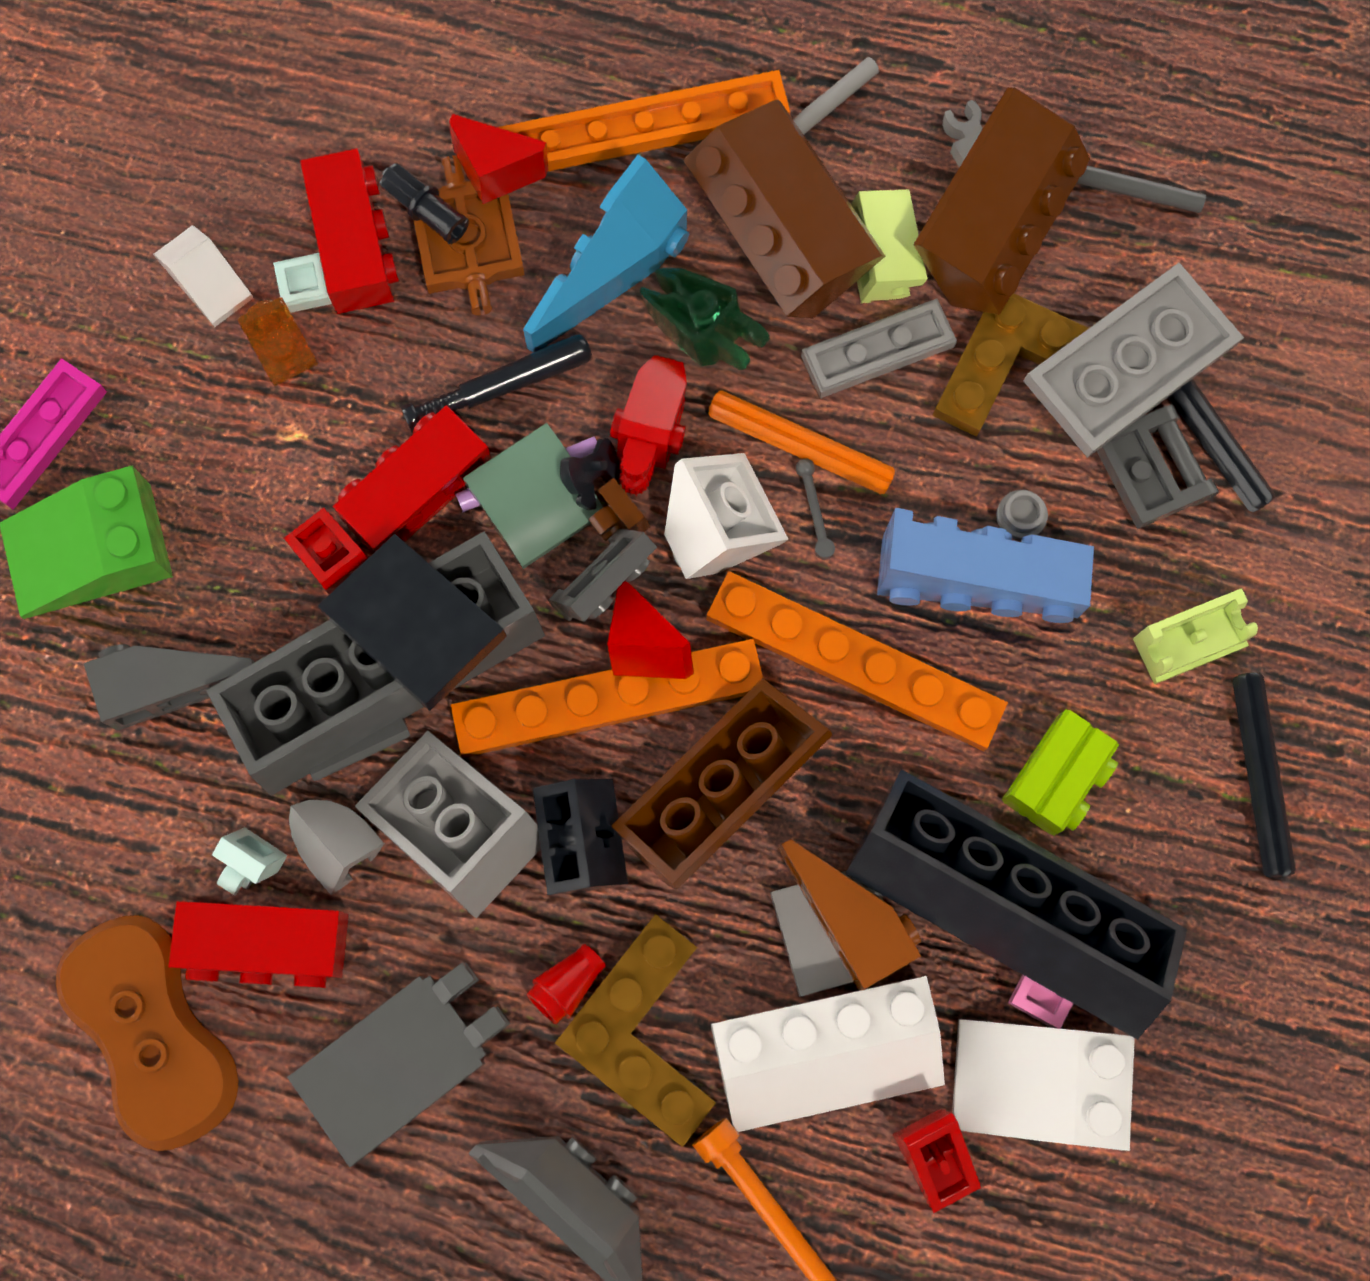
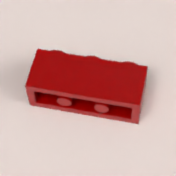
M358 148L300 160L327 292L336 313L341 314L395 302L391 284L399 282V276L393 253L384 254L381 240L390 238L383 209L374 210L372 196L379 195L380 190L373 165L364 167Z
M446 405L437 414L431 412L424 416L414 427L413 435L400 447L395 445L388 448L378 458L375 465L376 468L364 479H355L347 484L339 493L338 502L332 507L341 521L373 554L394 534L406 542L454 499L456 493L466 488L463 477L492 459L489 448Z
M176 901L168 967L186 969L185 980L218 982L220 971L240 972L239 983L272 985L274 974L294 976L293 986L326 988L327 978H343L349 914L338 910Z

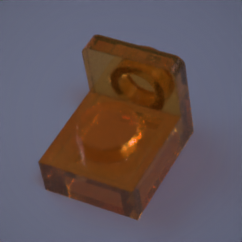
M282 297L272 301L264 300L251 306L246 314L237 319L273 386L318 365Z

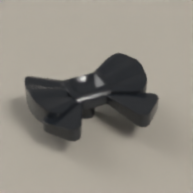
M608 438L598 439L594 451L582 458L565 457L560 461L562 483L569 493L577 495L576 504L585 510H595L597 507L593 480L601 477L606 484L615 478L620 485V473L622 471L619 469L615 448Z

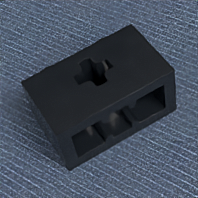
M575 778L533 788L547 895L589 892L628 884L622 838L611 827L619 819L613 779Z

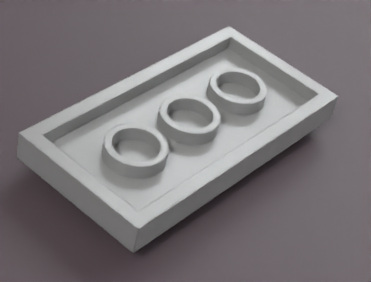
M1177 263L1030 371L1023 382L1088 458L1228 353L1244 337L1184 267Z

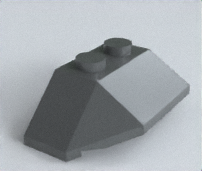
M559 1136L481 1141L468 1153L605 1281H643L640 1213L633 1205L638 1196L616 1175L613 1174L607 1181L591 1167L597 1158L576 1138L571 1137L567 1143Z

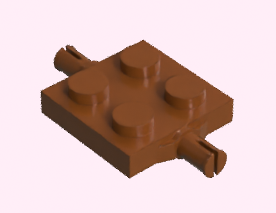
M448 156L442 160L447 185L438 189L439 197L452 206L459 214L464 215L469 220V225L464 235L457 242L448 244L441 235L422 220H414L425 282L429 294L457 288L468 289L471 313L477 316L481 315L478 297H481L484 314L486 315L492 311L487 285L499 280L525 276L509 195L506 194L482 204L472 183L466 181L463 167L457 156H452L455 173L452 171Z

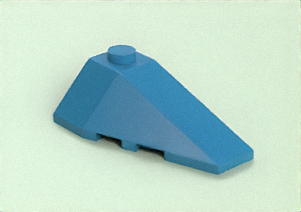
M639 154L611 188L600 205V208L606 213L594 235L587 237L582 234L575 245L576 252L570 263L571 272L568 276L559 274L555 277L523 328L526 346L531 352L534 353L543 349L661 267L669 255L676 257L685 246L689 238V232L687 231V209L650 163Z

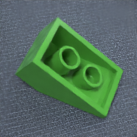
M133 466L81 479L0 522V530L19 615L23 619L173 577L151 485Z

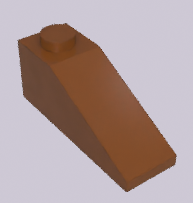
M792 839L780 845L779 853L858 990L868 988L921 957L916 948V945L922 942L920 935L906 914L898 917L894 908Z

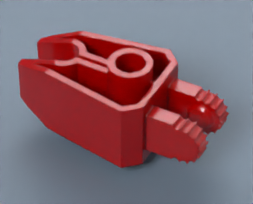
M654 355L638 370L625 409L617 408L610 437L618 439L617 456L622 457L620 484L625 492L630 493V495L635 494L637 496V494L647 491L655 466L666 469L671 453L675 455L680 453L686 431V426L680 424L687 386L684 362Z

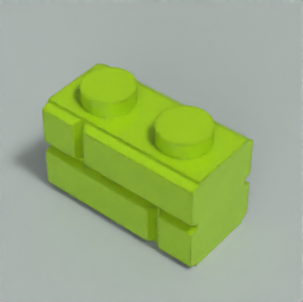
M1065 709L1055 718L1002 798V801L1022 816L1027 817L1032 823L1048 834L1054 836L1063 832L1066 827L1074 831L1090 809L1091 805L1085 802L1084 798L1092 786L1095 784L1102 788L1118 766V762L1111 757L1119 744L1098 728L1092 727L1089 722L1071 710Z

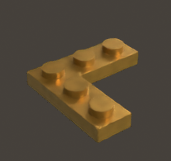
M1014 293L1009 298L1000 315L983 312L932 416L977 437L1017 355L1040 365L1089 328Z
M655 914L555 1044L683 1147L716 1102L631 1034L697 949L693 943Z

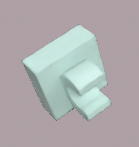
M247 828L239 829L221 837L212 853V856L227 865L221 873L217 884L231 894L236 895L241 886L248 889L252 882L257 884L278 873L288 855Z

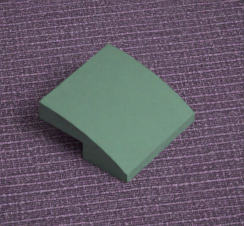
M545 423L463 477L466 487L491 520L496 532L523 569L590 525L591 523L588 519L603 508L596 494L597 507L595 510H585L576 504L577 495L569 493L562 483L560 461L565 457L571 456L548 423Z

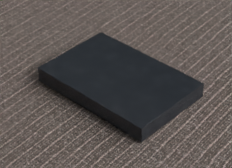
M396 534L318 605L321 612L428 711H431L507 637L504 629Z

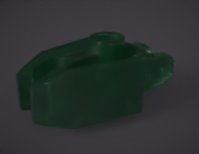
M683 268L657 269L655 274L661 289L667 295L645 287L639 290L649 314L661 331L700 366L714 365L721 359L738 370H744L751 361L746 351L739 345L734 344L737 338L740 336L761 348L770 340L769 332L757 321L743 313L735 288Z

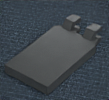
M460 963L436 983L430 975L427 978L419 976L287 1077L349 1167L357 1164L486 1064L482 1058L487 1054L481 1046L511 1024L500 1007L494 1006L467 1027L450 1004L452 1001L479 981V978L468 963Z

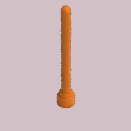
M724 1117L697 1138L692 1146L705 1163L711 1161L717 1169L721 1166L724 1168L809 1281H837L739 1153L742 1149V1146L737 1141L740 1135L730 1121Z

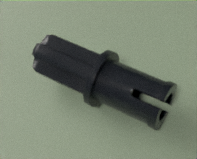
M397 163L383 170V176L380 180L381 187L408 209V215L411 219L415 221L422 220L441 235L448 244L457 242L464 235L468 228L469 220L439 197V190L435 186H426L402 165Z

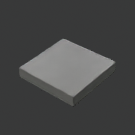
M846 871L841 872L842 874H844L845 876H847L848 878H850L851 880H853L854 882H856L857 884H859L860 886H862L863 888H865L866 890H868L869 892L883 900L882 894L866 887L861 882L846 875ZM794 885L771 892V899L799 997L853 982L800 887Z

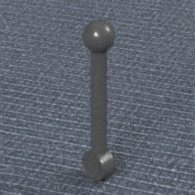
M803 458L797 462L795 467L797 474L803 478L818 540L815 545V554L819 559L827 560L833 556L835 545L830 539H827L812 477L815 472V465L810 459Z

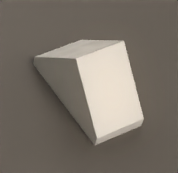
M193 225L154 253L156 259L214 327L253 299L252 294L211 239Z

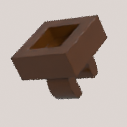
M615 478L598 490L608 506L597 511L588 520L604 541H607L619 528L622 529L624 525L628 530L645 532L651 527L645 516Z

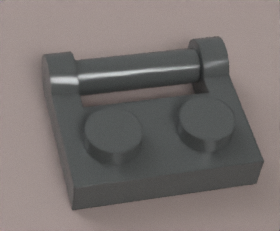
M1173 405L1165 406L1142 416L1097 450L1137 530L1188 507L1206 502L1219 494L1213 479H1206L1176 422L1180 417ZM1150 433H1159L1187 489L1180 491Z
M619 528L608 539L610 545L565 590L558 589L548 599L551 606L568 621L575 618L584 622L588 617L594 619L601 615L613 602L614 598L611 594L624 581H633L648 567L650 561L647 557L657 546L644 532Z

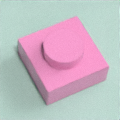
M1024 975L1021 976L1008 1001V1004L1044 1024L1061 1029L1073 1005L1072 1002L1061 998L1056 993Z

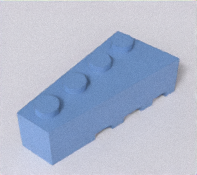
M895 508L882 537L877 595L889 596V601L894 604L911 606L920 604V600L940 602L941 608L950 611H968L971 609V606L991 608L992 614L1001 617H1019L1022 615V612L1042 614L1043 620L1053 623L1072 622L1074 618H1079L1090 607L1094 546L1033 534L1024 536L1022 542L1012 541V534L1007 532L1006 529L986 526L982 529L966 532L961 531L957 527V519L941 516L935 517L934 522L919 523L912 521L913 511Z

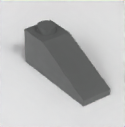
M120 644L100 651L98 654L99 658L83 664L101 722L119 731L209 699L210 697L206 690L255 662L251 658L143 646L130 647L127 644Z

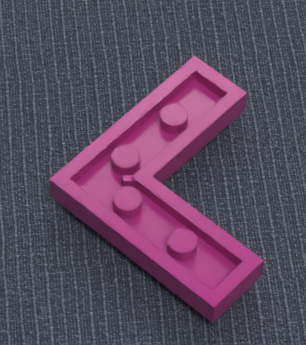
M62 358L0 434V501L13 510L107 393L101 384Z

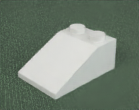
M958 1019L952 1113L957 1119L961 1131L1130 1151L1135 1038L1117 1034Z

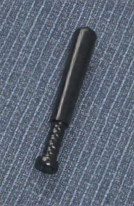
M574 335L489 373L459 384L460 388L441 395L439 398L436 397L417 406H413V403H407L401 407V410L413 434L414 427L424 416L431 412L437 414L446 405L453 412L467 406L469 409L497 397L584 365L591 360L592 352L584 336Z

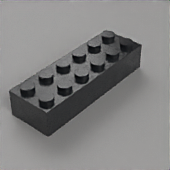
M900 770L877 808L845 874L1138 1040L1172 1000L1187 928L908 772Z

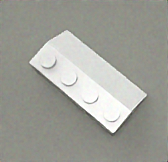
M927 976L710 1024L731 1122L737 1132L945 1085L940 1029Z

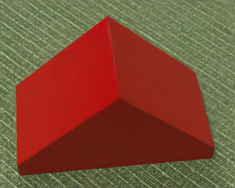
M452 114L449 126L453 150L482 204L546 177L549 170L547 142Z
M624 581L617 588L607 643L613 676L689 678L694 674L690 642L630 583Z
M939 1109L893 1134L933 1213L981 1188L958 1121L952 1112Z

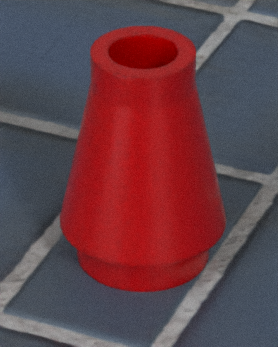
M582 944L574 953L532 980L534 986L526 993V996L550 1022L557 1025L564 1017L571 1018L597 975L606 965L594 950L586 944Z

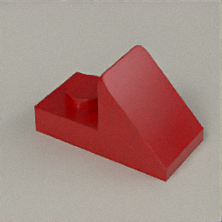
M322 508L283 538L329 595L368 559L325 508Z

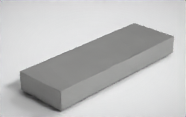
M936 298L804 348L801 352V358L821 399L954 348L957 340Z

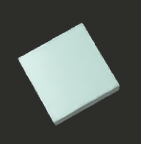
M319 253L273 263L282 307L286 314L332 304L327 292Z

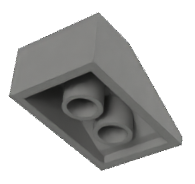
M428 730L355 805L371 823L475 918L486 909L541 849L538 825L529 814Z

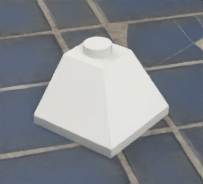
M745 453L684 458L675 464L664 535L673 551L674 559L686 579L718 574L788 540Z

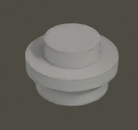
M1015 490L1004 496L999 503L996 519L999 527L1011 533L1013 539L1022 540L1024 536L1038 535L1047 523L1048 511L1044 501L1037 494L1028 490Z

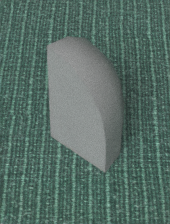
M307 800L290 807V830L298 853L311 873L330 895H333L353 880L348 874L351 867L366 858L372 861L385 844L365 820L346 806L329 800Z

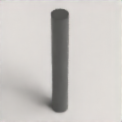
M1088 165L1085 173L1077 181L1078 184L1196 213H1201L1206 200V194Z

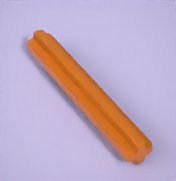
M723 390L715 394L709 406V416L801 459H810L815 465L879 494H885L888 491L895 476V469L892 466Z

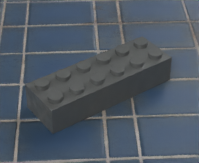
M485 531L429 562L432 567L498 623L507 635L452 690L545 636L534 609ZM330 620L206 690L249 775L270 796L310 774L309 770L397 719L401 717L404 719L424 707Z

